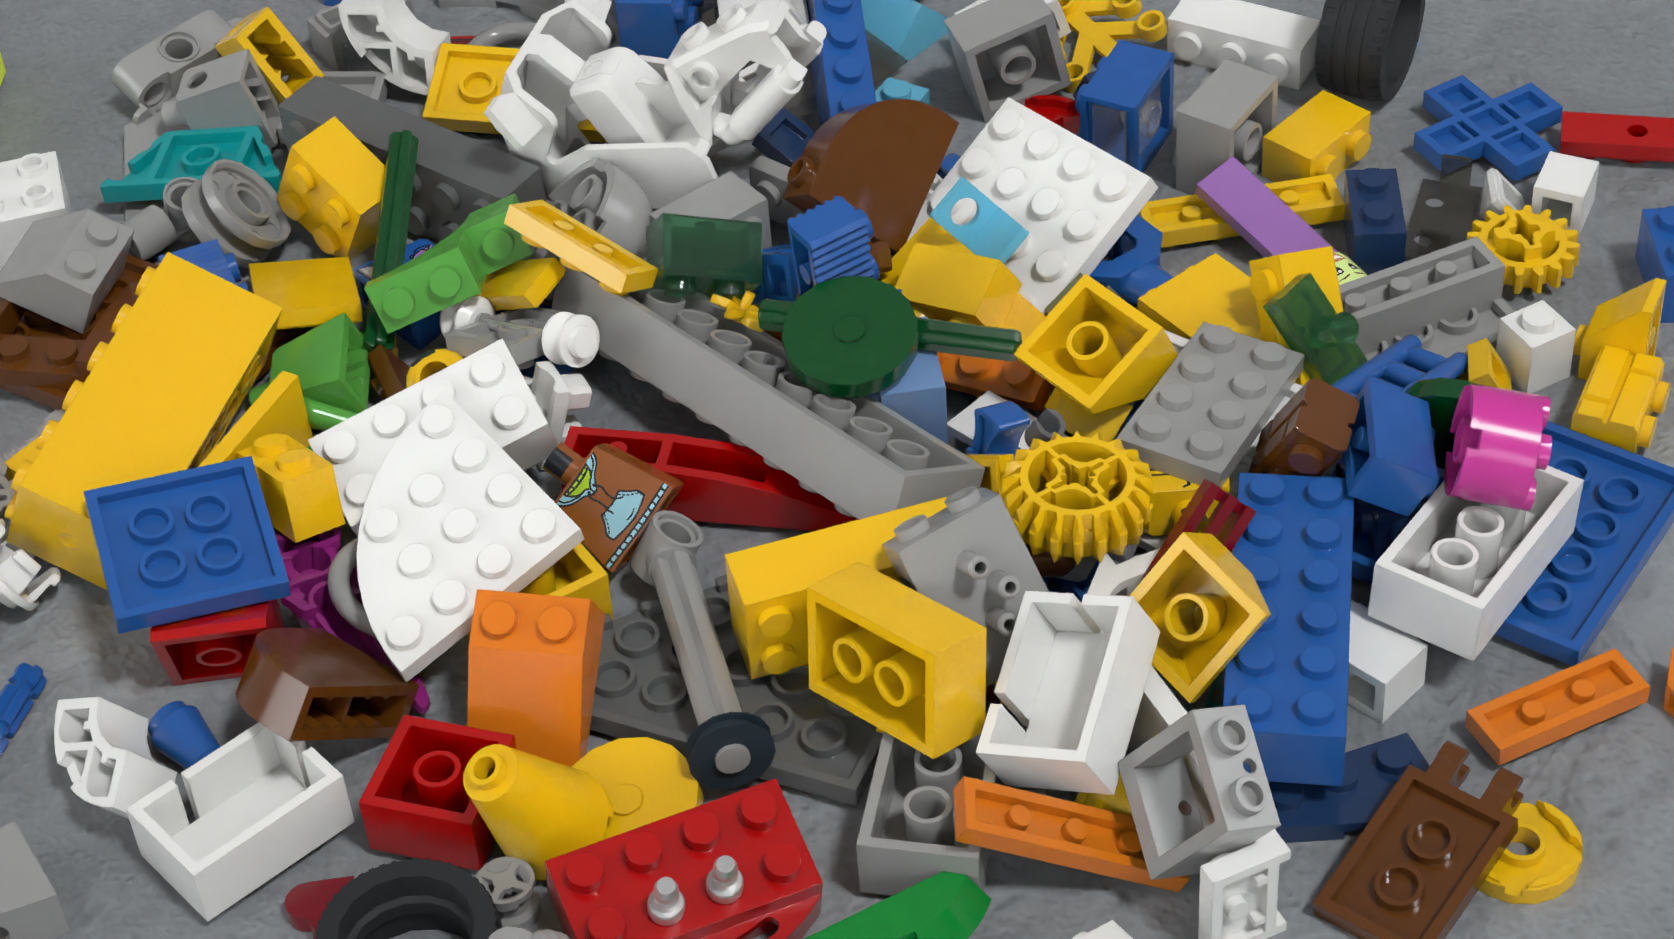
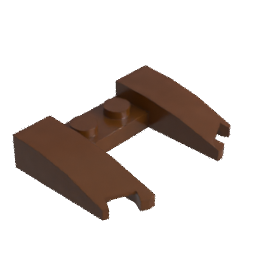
M130 282L116 297L96 323L86 341L13 335L26 308L0 297V384L69 390L75 380L84 383L91 373L87 370V365L95 348L100 341L109 344L115 333L111 332V328L118 312L125 303L133 306L139 296L135 295L138 283Z

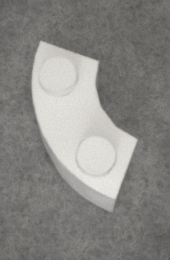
M342 0L338 5L340 19L350 43L359 56L362 58L365 55L379 70L386 74L384 79L390 83L414 93L428 95L441 43H451L450 33L432 29L416 19L406 6L404 0Z
M101 697L58 700L54 722V746L57 763L67 768L73 782L70 789L84 801L129 819L126 808L169 780L175 783L177 772L158 764L151 757L147 742V718Z

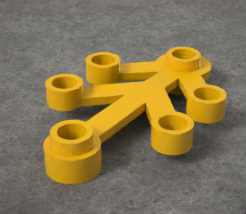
M1058 0L1070 30L1078 34L1072 61L1066 64L1071 85L1065 87V90L1070 93L1075 92L1084 75L1090 71L1095 50L1102 57H1108L1117 44L1115 40L1143 39L1147 42H1156L1164 38L1168 32V27L1163 13L1158 10H1150L1141 14L1137 21L1094 22L1089 17L1117 15L1121 19L1133 18L1142 9L1141 0ZM1067 35L1059 38L1065 60L1066 53L1064 50V44Z

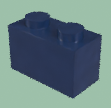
M1396 168L1345 170L1343 198L1345 215L1343 226L1348 257L1367 275L1403 263L1405 261L1407 231Z

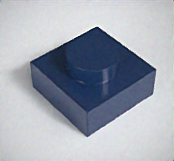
M783 107L756 135L752 145L769 159L791 167L795 160L802 155L815 131Z

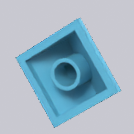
M861 0L870 61L892 72L947 34L944 20L948 17L914 0Z

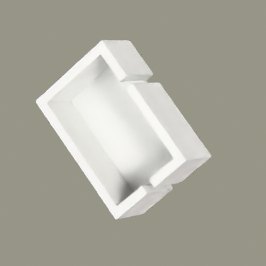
M1025 591L994 693L1024 726H1028L1025 731L1002 704L991 703L975 752L1005 785L1114 795L1120 776L1118 761L1126 755L1161 632L1133 596L1084 594L1082 602H1080L1073 593Z
M259 722L181 772L196 819L193 823L189 824L178 786L172 780H169L126 808L141 856L207 922L355 822L343 775L314 748L310 747L307 749L305 741L289 742Z

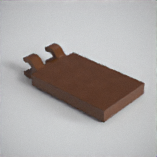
M1448 740L1440 748L1433 763L1426 772L1409 765L1313 901L1314 915L1359 939H1445L1518 832V818L1512 815L1524 798V794L1517 791L1523 783V777L1501 767L1492 778L1482 797L1478 799L1458 789L1470 772V767L1463 764L1469 756V751Z

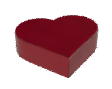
M354 876L306 882L291 889L286 895L284 902L290 924L302 932H312L313 939H315L316 929L318 928L317 924L319 919H321L323 910L326 909L327 903L332 900L335 893L340 891L341 887L346 886L351 879H354Z

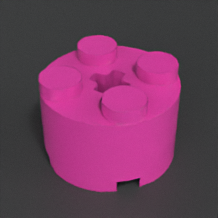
M1466 385L1460 394L1450 433L1455 434L1453 452H1446L1444 468L1445 494L1462 500L1530 511L1536 494L1535 469L1546 470L1552 450V436L1542 434L1549 418L1550 397L1486 385Z

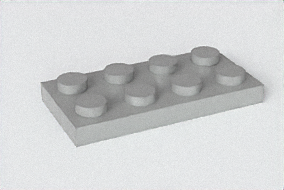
M1203 322L1116 439H1121L1125 450H1138L1141 462L1149 464L1151 469L1201 485L1202 481L1206 479L1222 488L1302 373L1305 354L1284 348L1275 342H1265L1234 332L1226 326Z

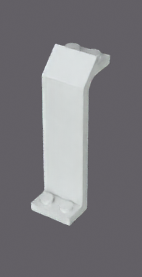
M1160 548L1134 556L1117 565L1106 552L1102 563L1098 565L1087 594L1129 596L1143 580L1144 573ZM1152 665L1127 750L1130 753L1187 714L1186 710ZM1195 750L1184 756L1203 826L1206 828L1215 822ZM1275 829L1242 849L1219 854L1210 862L1200 866L1198 939H1267L1286 930L1287 922L1277 910L1279 865L1291 859V850Z

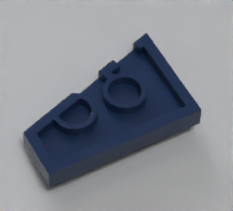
M1404 733L1346 752L1343 786L1268 781L1281 824L1275 830L1285 843L1344 840L1348 831H1363L1409 765L1424 772L1428 770L1430 765L1409 734Z

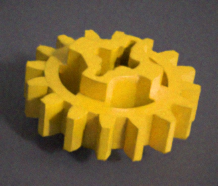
M1506 205L1502 215H1498L1490 210L1486 211L1485 221L1474 220L1472 222V232L1467 233V240L1477 236L1505 265L1503 286L1505 284L1512 285L1514 294H1520L1523 288H1531L1536 294L1542 292V284L1545 283L1557 289L1561 285V277L1571 279L1574 273V266H1578L1580 244L1577 243L1578 232L1577 230H1567L1568 220L1566 218L1555 221L1551 220L1552 210L1546 209L1540 214L1532 213L1531 205H1525L1523 210H1514L1510 205Z

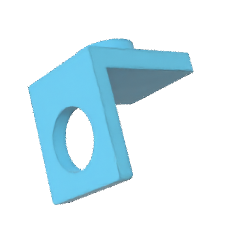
M960 177L930 213V217L975 255L998 259L1003 264L1029 235V232L964 177ZM963 198L974 199L977 206L974 218L963 225L955 224L951 218V211L955 203Z

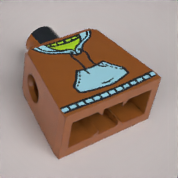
M561 442L551 452L542 469L566 486L555 503L581 529L584 536L582 543L612 573L624 568L628 564L652 517L656 512L666 510L685 485L679 479L607 443L596 445L584 459Z

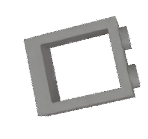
M1245 705L1191 710L1118 761L1150 880L1200 874V866L1210 862L1217 855L1242 849L1281 825ZM1195 750L1215 822L1206 828L1203 826L1184 756ZM1243 762H1246L1250 765L1252 770L1251 773L1246 772V770L1243 767Z

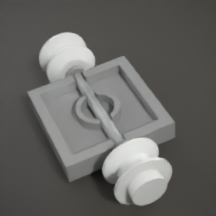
M481 296L470 297L441 310L440 329L445 337L448 350L468 357L503 338L519 370L533 366L535 364L534 359L546 355L555 364H567L570 367L580 368L593 360L599 348V329L591 316L538 307L513 309L496 315L491 302Z

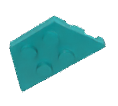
M258 125L167 131L152 143L149 149L139 153L127 162L130 173L121 181L107 178L101 183L100 190L105 203L163 200V190L165 185L171 180L178 177H191L200 180L210 165L222 159L240 162L256 171L277 193L282 177L279 169L275 167L272 154L264 142Z

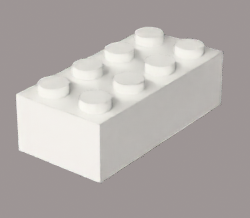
M503 338L308 439L313 452L333 465L342 510L357 537L366 498L375 475L387 453L404 429L444 390L523 471L547 459L551 452L559 445Z
M1547 466L1546 470L1535 469L1536 494L1530 511L1447 496L1443 481L1375 563L1367 616L1474 661L1574 532L1584 480L1550 466Z

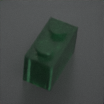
M662 213L646 227V262L658 268L652 288L664 289V294L670 297H689L695 295L696 292L716 294L732 300L733 296H736L742 300L746 290L751 292L763 283L762 223Z

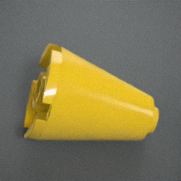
M493 744L480 749L469 760L463 776L464 788L505 856L516 857L528 862L534 870L536 882H539L538 880H546V860L607 839L604 833L608 817L613 820V805L607 790L587 772L501 744Z

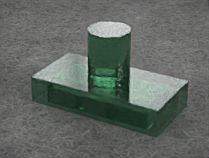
M1311 273L1297 275L1263 306L1290 349L1305 354L1303 369L1310 379L1317 378L1332 385L1368 361L1355 342L1359 334V325L1356 318L1348 312L1336 313Z

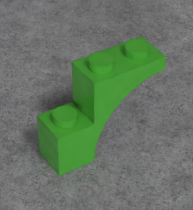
M515 193L469 213L467 219L441 242L409 262L366 283L364 289L388 334L480 294L488 274L533 255L535 247L524 242L521 239V233L504 224L509 205L520 203Z

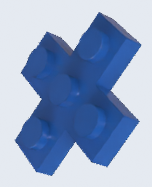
M1461 75L1424 91L1422 107L1440 122L1415 132L1413 149L1443 174L1484 157L1515 182L1540 171L1549 152H1555V148L1536 133L1560 123L1563 106L1532 82L1492 99L1464 75Z

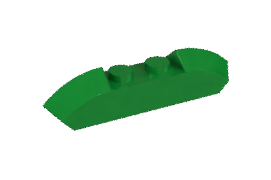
M942 871L804 939H968L985 916L991 898L967 875Z

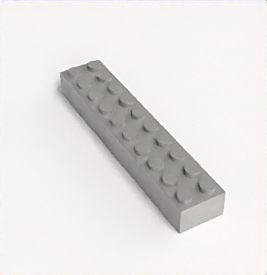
M646 258L643 260L658 268L653 287L629 292L625 296L611 294L603 290L599 286V281L587 273L575 271L562 265L566 271L564 272L565 275L556 285L551 309L591 316L599 329L600 343L598 349L602 357L618 361L631 370L630 374L634 378L650 382L663 391L662 395L666 399L682 403L696 412L695 417L698 420L719 427L729 434V439L733 443L751 448L764 457L763 461L768 466L784 470L798 479V484L803 489L819 493L835 503L834 508L838 512L856 517L857 519H863L943 497L948 498L953 493L969 486H976L977 489L980 488L985 471L984 466L868 395L860 398L830 397L809 389L791 372L781 341L764 331L760 333L748 328L744 324L725 318L723 315L726 310L709 302L711 298Z

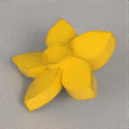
M746 290L742 300L736 296H733L732 300L716 294L712 295L709 302L725 309L726 311L723 315L725 318L732 319L752 330L762 333L763 330L759 327L758 323L759 308L751 305L756 296L754 293Z

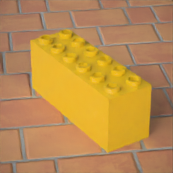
M170 252L166 253L157 269L150 266L147 267L135 291V295L139 296L135 304L131 306L125 303L114 320L111 332L115 333L109 344L100 341L95 348L87 365V370L91 373L84 383L75 380L70 387L62 404V409L66 410L59 422L51 419L45 426L36 446L37 449L41 450L34 462L25 459L20 465L10 487L11 490L16 492L10 500L4 515L5 518L11 520L6 542L106 590L107 586L86 508L84 491L198 467L220 442L265 366L283 309Z

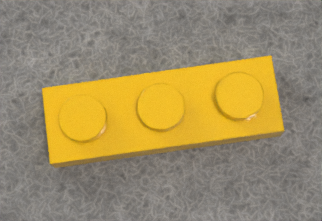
M544 200L509 205L504 224L521 233V239L527 244L547 249L559 256L560 263L565 267L585 272L597 279L599 286L603 290L611 294L625 296L629 292L653 287L658 268Z

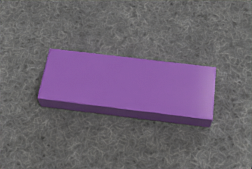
M1234 156L1196 185L1195 194L1264 258L1331 246Z

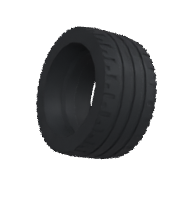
M1326 0L1315 49V75L1319 86L1336 93L1369 101H1391L1400 90L1412 63L1419 40L1426 0Z
M414 858V860L403 859L402 861H392L389 864H381L377 868L373 867L367 872L359 874L357 878L351 879L346 886L341 887L340 891L335 893L332 900L327 903L326 909L323 910L321 919H319L317 924L318 928L316 929L315 939H390L417 930H441L461 936L463 939H489L493 932L503 927L490 893L470 872L464 871L459 866L455 867L448 862L443 863L440 860L433 861L431 859L421 860L420 858Z

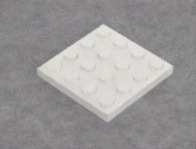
M1008 97L923 204L908 240L930 218V213L960 177H964L1029 232L1026 239L1004 265L1022 283L1019 293L1047 316L1048 313L1044 309L1080 272L1083 275L1086 273L1090 276L1152 197L1158 186L1146 174ZM963 198L955 203L951 211V218L955 224L963 225L974 218L977 210L974 199Z

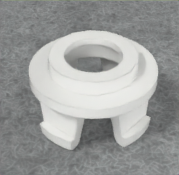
M0 519L1 539L5 533V521L3 519ZM6 539L0 544V602L12 609L18 605L23 609L32 611L39 604L38 597L49 585L52 584L54 587L61 579V573L57 567H51L29 584L41 566L33 559L35 555L6 542Z

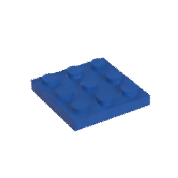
M252 456L84 491L86 508L119 634L291 596L289 579Z

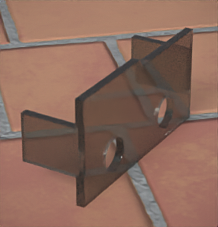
M1443 154L1440 181L1423 179L1407 231L1405 261L1467 240V233L1472 232V222L1475 219L1483 188L1470 186L1473 158ZM1428 199H1439L1444 204L1440 207H1430L1425 201ZM1418 236H1420L1419 244L1414 241V239Z

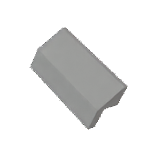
M1476 236L1339 285L1353 369L1355 370L1410 334L1420 339L1421 348L1445 358L1457 352L1464 353L1468 357L1467 345L1484 338L1489 340L1496 351L1499 320L1501 317L1515 312L1502 298L1505 265Z

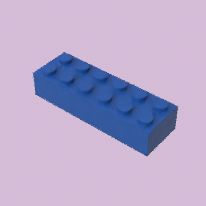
M1239 473L1237 499L1255 510L1256 514L1235 545L1234 556L1253 574L1271 615L1226 666L1223 707L1234 705L1246 706L1269 782L1343 786L1347 734L1354 497L1347 495L1346 478ZM1243 762V767L1246 770V772L1251 773L1252 770L1250 765L1246 762Z

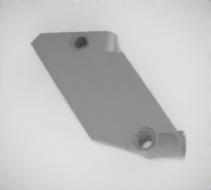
M214 10L203 11L130 53L116 65L112 73L113 84L139 107L133 115L132 122L124 126L125 177L130 173L127 162L139 153L149 149L152 143L165 132L191 130L189 126L167 128L162 119V103L167 100L176 99L183 73L186 70L222 57L215 47L216 44L243 18L234 17L226 21ZM178 177L171 180L165 185L163 200L125 202V221L121 224L134 230L128 255L145 261L177 240L187 242L198 239L186 221L182 212L181 201L185 190L197 180L196 178Z

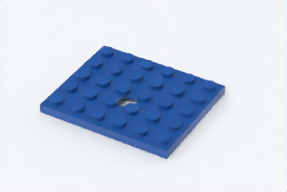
M1548 421L1545 429L1542 431V434L1552 436V450L1548 466L1584 480L1574 532L1503 622L1495 635L1574 666L1581 662L1674 523V468ZM1439 468L1440 477L1435 491L1444 481V469ZM1334 470L1333 474L1331 475V477H1335V478H1336L1335 470ZM1353 521L1352 577L1372 584L1374 566L1382 554H1374L1366 533L1359 534Z

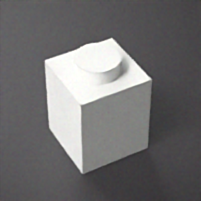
M1550 151L1533 188L1532 213L1540 214L1546 209L1552 210L1551 220L1555 221L1566 218L1568 220L1567 230H1577L1579 237L1595 200L1599 161Z
M1544 300L1501 317L1499 320L1496 352L1511 372V382L1522 392L1532 394L1569 378L1576 329Z

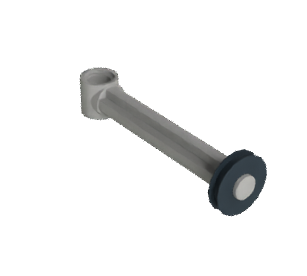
M662 510L655 513L631 557V567L642 580L656 587L698 726L688 737L684 749L690 773L700 784L711 788L731 789L750 783L767 770L772 764L776 752L775 744L771 736L770 727L759 716L742 712L696 571L697 561L695 555L703 542V533L696 523L683 514Z

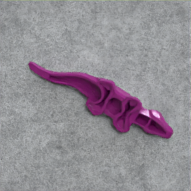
M340 526L297 543L273 527L289 579L291 596L280 598L284 606L291 610L297 622L303 628H322L397 671L388 659L380 642L373 636L363 633L349 624L338 613L331 601L327 579L331 563L341 546ZM356 565L351 573L350 586L356 599L363 605ZM417 674L411 679L420 685L413 706L417 712L425 714L430 709L431 702L427 690Z

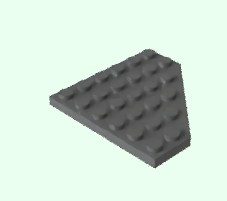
M727 574L715 578L716 586L703 590L741 710L742 712H748L761 717L770 727L771 736L775 744L776 752L772 764L758 778L767 781L776 778L778 784L857 806L873 777L883 733L877 732L876 726L810 690L808 665L790 669L782 674H770L751 680L732 630ZM659 597L641 602V611L614 620L611 619L609 613L606 614L590 730L617 738L649 737L672 745L686 757L684 749L687 739L698 726Z

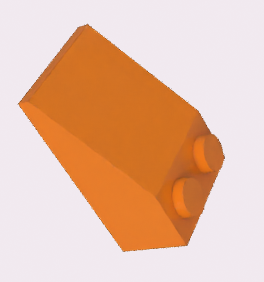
M477 589L468 646L467 726L514 735L517 750L572 767L587 753L606 614L591 599Z

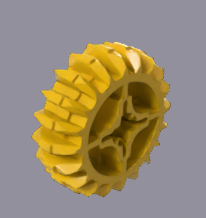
M1076 429L1072 437H1062L1058 433L1053 432L1049 442L1033 438L1029 449H1016L1015 459L1010 463H1006L999 494L1024 543H1029L1033 555L1047 551L1050 552L1054 563L1063 556L1073 557L1077 565H1079L1083 557L1092 556L1102 563L1106 552L1109 551L1122 556L1127 544H1139L1143 531L1149 530L1150 522L1153 519L1156 488L1153 487L1149 464L1141 462L1138 450H1125L1121 439L1105 442L1100 432L1091 438L1081 437Z

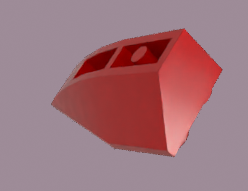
M570 426L564 444L584 459L596 445L607 443L679 479L685 485L666 510L683 514L692 521L817 531L859 520L856 517L838 512L834 508L835 503L821 494L810 492L800 487L798 484L799 480L786 471L768 466L764 463L763 456L747 446L677 434ZM561 483V488H562V491H563V489H564L566 486Z

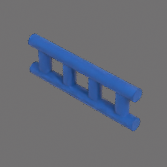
M1410 334L1331 386L1356 397V394L1360 392L1369 379L1405 393L1408 388L1421 380L1438 377L1457 378L1468 370V357L1464 353L1457 352L1445 358L1421 348L1420 339Z

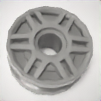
M229 159L215 161L207 168L202 179L194 181L181 197L182 212L190 229L200 242L204 243L217 239L224 255L233 252L238 267L248 269L251 263H261L266 259L270 250L280 246L291 232V220L284 213L279 201L276 199L277 192L256 171L237 161Z

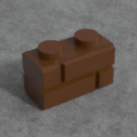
M1317 378L1309 379L1275 415L1274 419L1261 430L1255 449L1257 453L1253 456L1248 473L1321 477L1347 451L1352 433L1350 427L1355 423L1360 403L1356 400V397Z

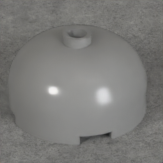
M600 158L592 159L571 172L548 195V198L554 201L551 204L552 206L639 258L644 259L652 239V226L649 214L652 213V207L643 188L612 162L606 164ZM535 247L533 255L522 260L555 257L560 262V257L547 249ZM556 286L543 301L552 305Z

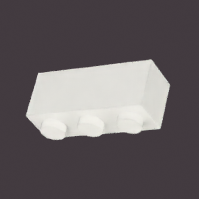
M1181 0L1168 17L1167 52L1174 53V59L1217 69L1225 59H1229L1278 76V85L1299 90L1315 66V49L1320 20L1241 0Z

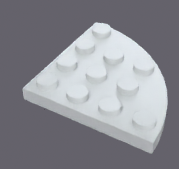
M444 390L414 418L389 450L375 475L364 504L358 533L357 573L363 606L371 628L388 659L407 683L471 631L477 589L519 593L584 540V536L576 523Z

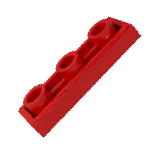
M1562 111L1560 153L1590 160L1594 158L1623 159L1629 163H1642L1644 161L1674 163V118Z

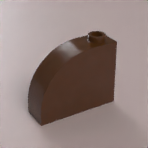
M889 99L854 106L841 111L826 121L814 133L802 155L792 164L787 175L789 184L782 198L806 213L807 209H815L816 205H824L825 200L833 201L834 196H842L856 210L862 209L867 214L874 230L871 242L888 241L891 255H895L909 238L959 122L934 106L911 99Z
M272 628L261 631L255 637L236 690V698L240 706L252 718L289 742L391 738L404 714L409 715L420 685L412 680L406 683L397 671L322 628Z

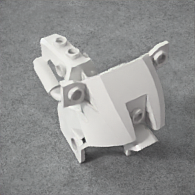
M565 0L564 4L541 15L506 70L501 94L492 99L484 115L490 120L495 129L503 135L509 154L541 167L546 200L554 202L548 198V195L571 172L592 159L600 158L606 164L612 162L636 180L647 194L652 209H660L718 178L709 157L731 145H738L744 140H752L799 92L804 83L802 80L808 71L805 67L819 55L827 31L818 21L799 25L789 12L790 6L785 0L760 1L745 9L738 3L725 10L715 24L707 27L703 22H699L690 27L681 36L669 59L637 55L634 51L625 47L608 49L612 33L605 21L612 3L611 0ZM750 60L758 63L759 65L755 71L757 75L745 81L739 76V71ZM589 119L609 144H590L578 129L577 124ZM652 239L648 248L649 252H654Z

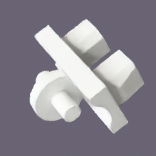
M551 361L536 362L531 392L558 444L564 443L570 426L582 427L575 415L567 416V411L589 407L592 395L591 387L582 374L560 375ZM546 459L537 464L541 470H544L542 467Z

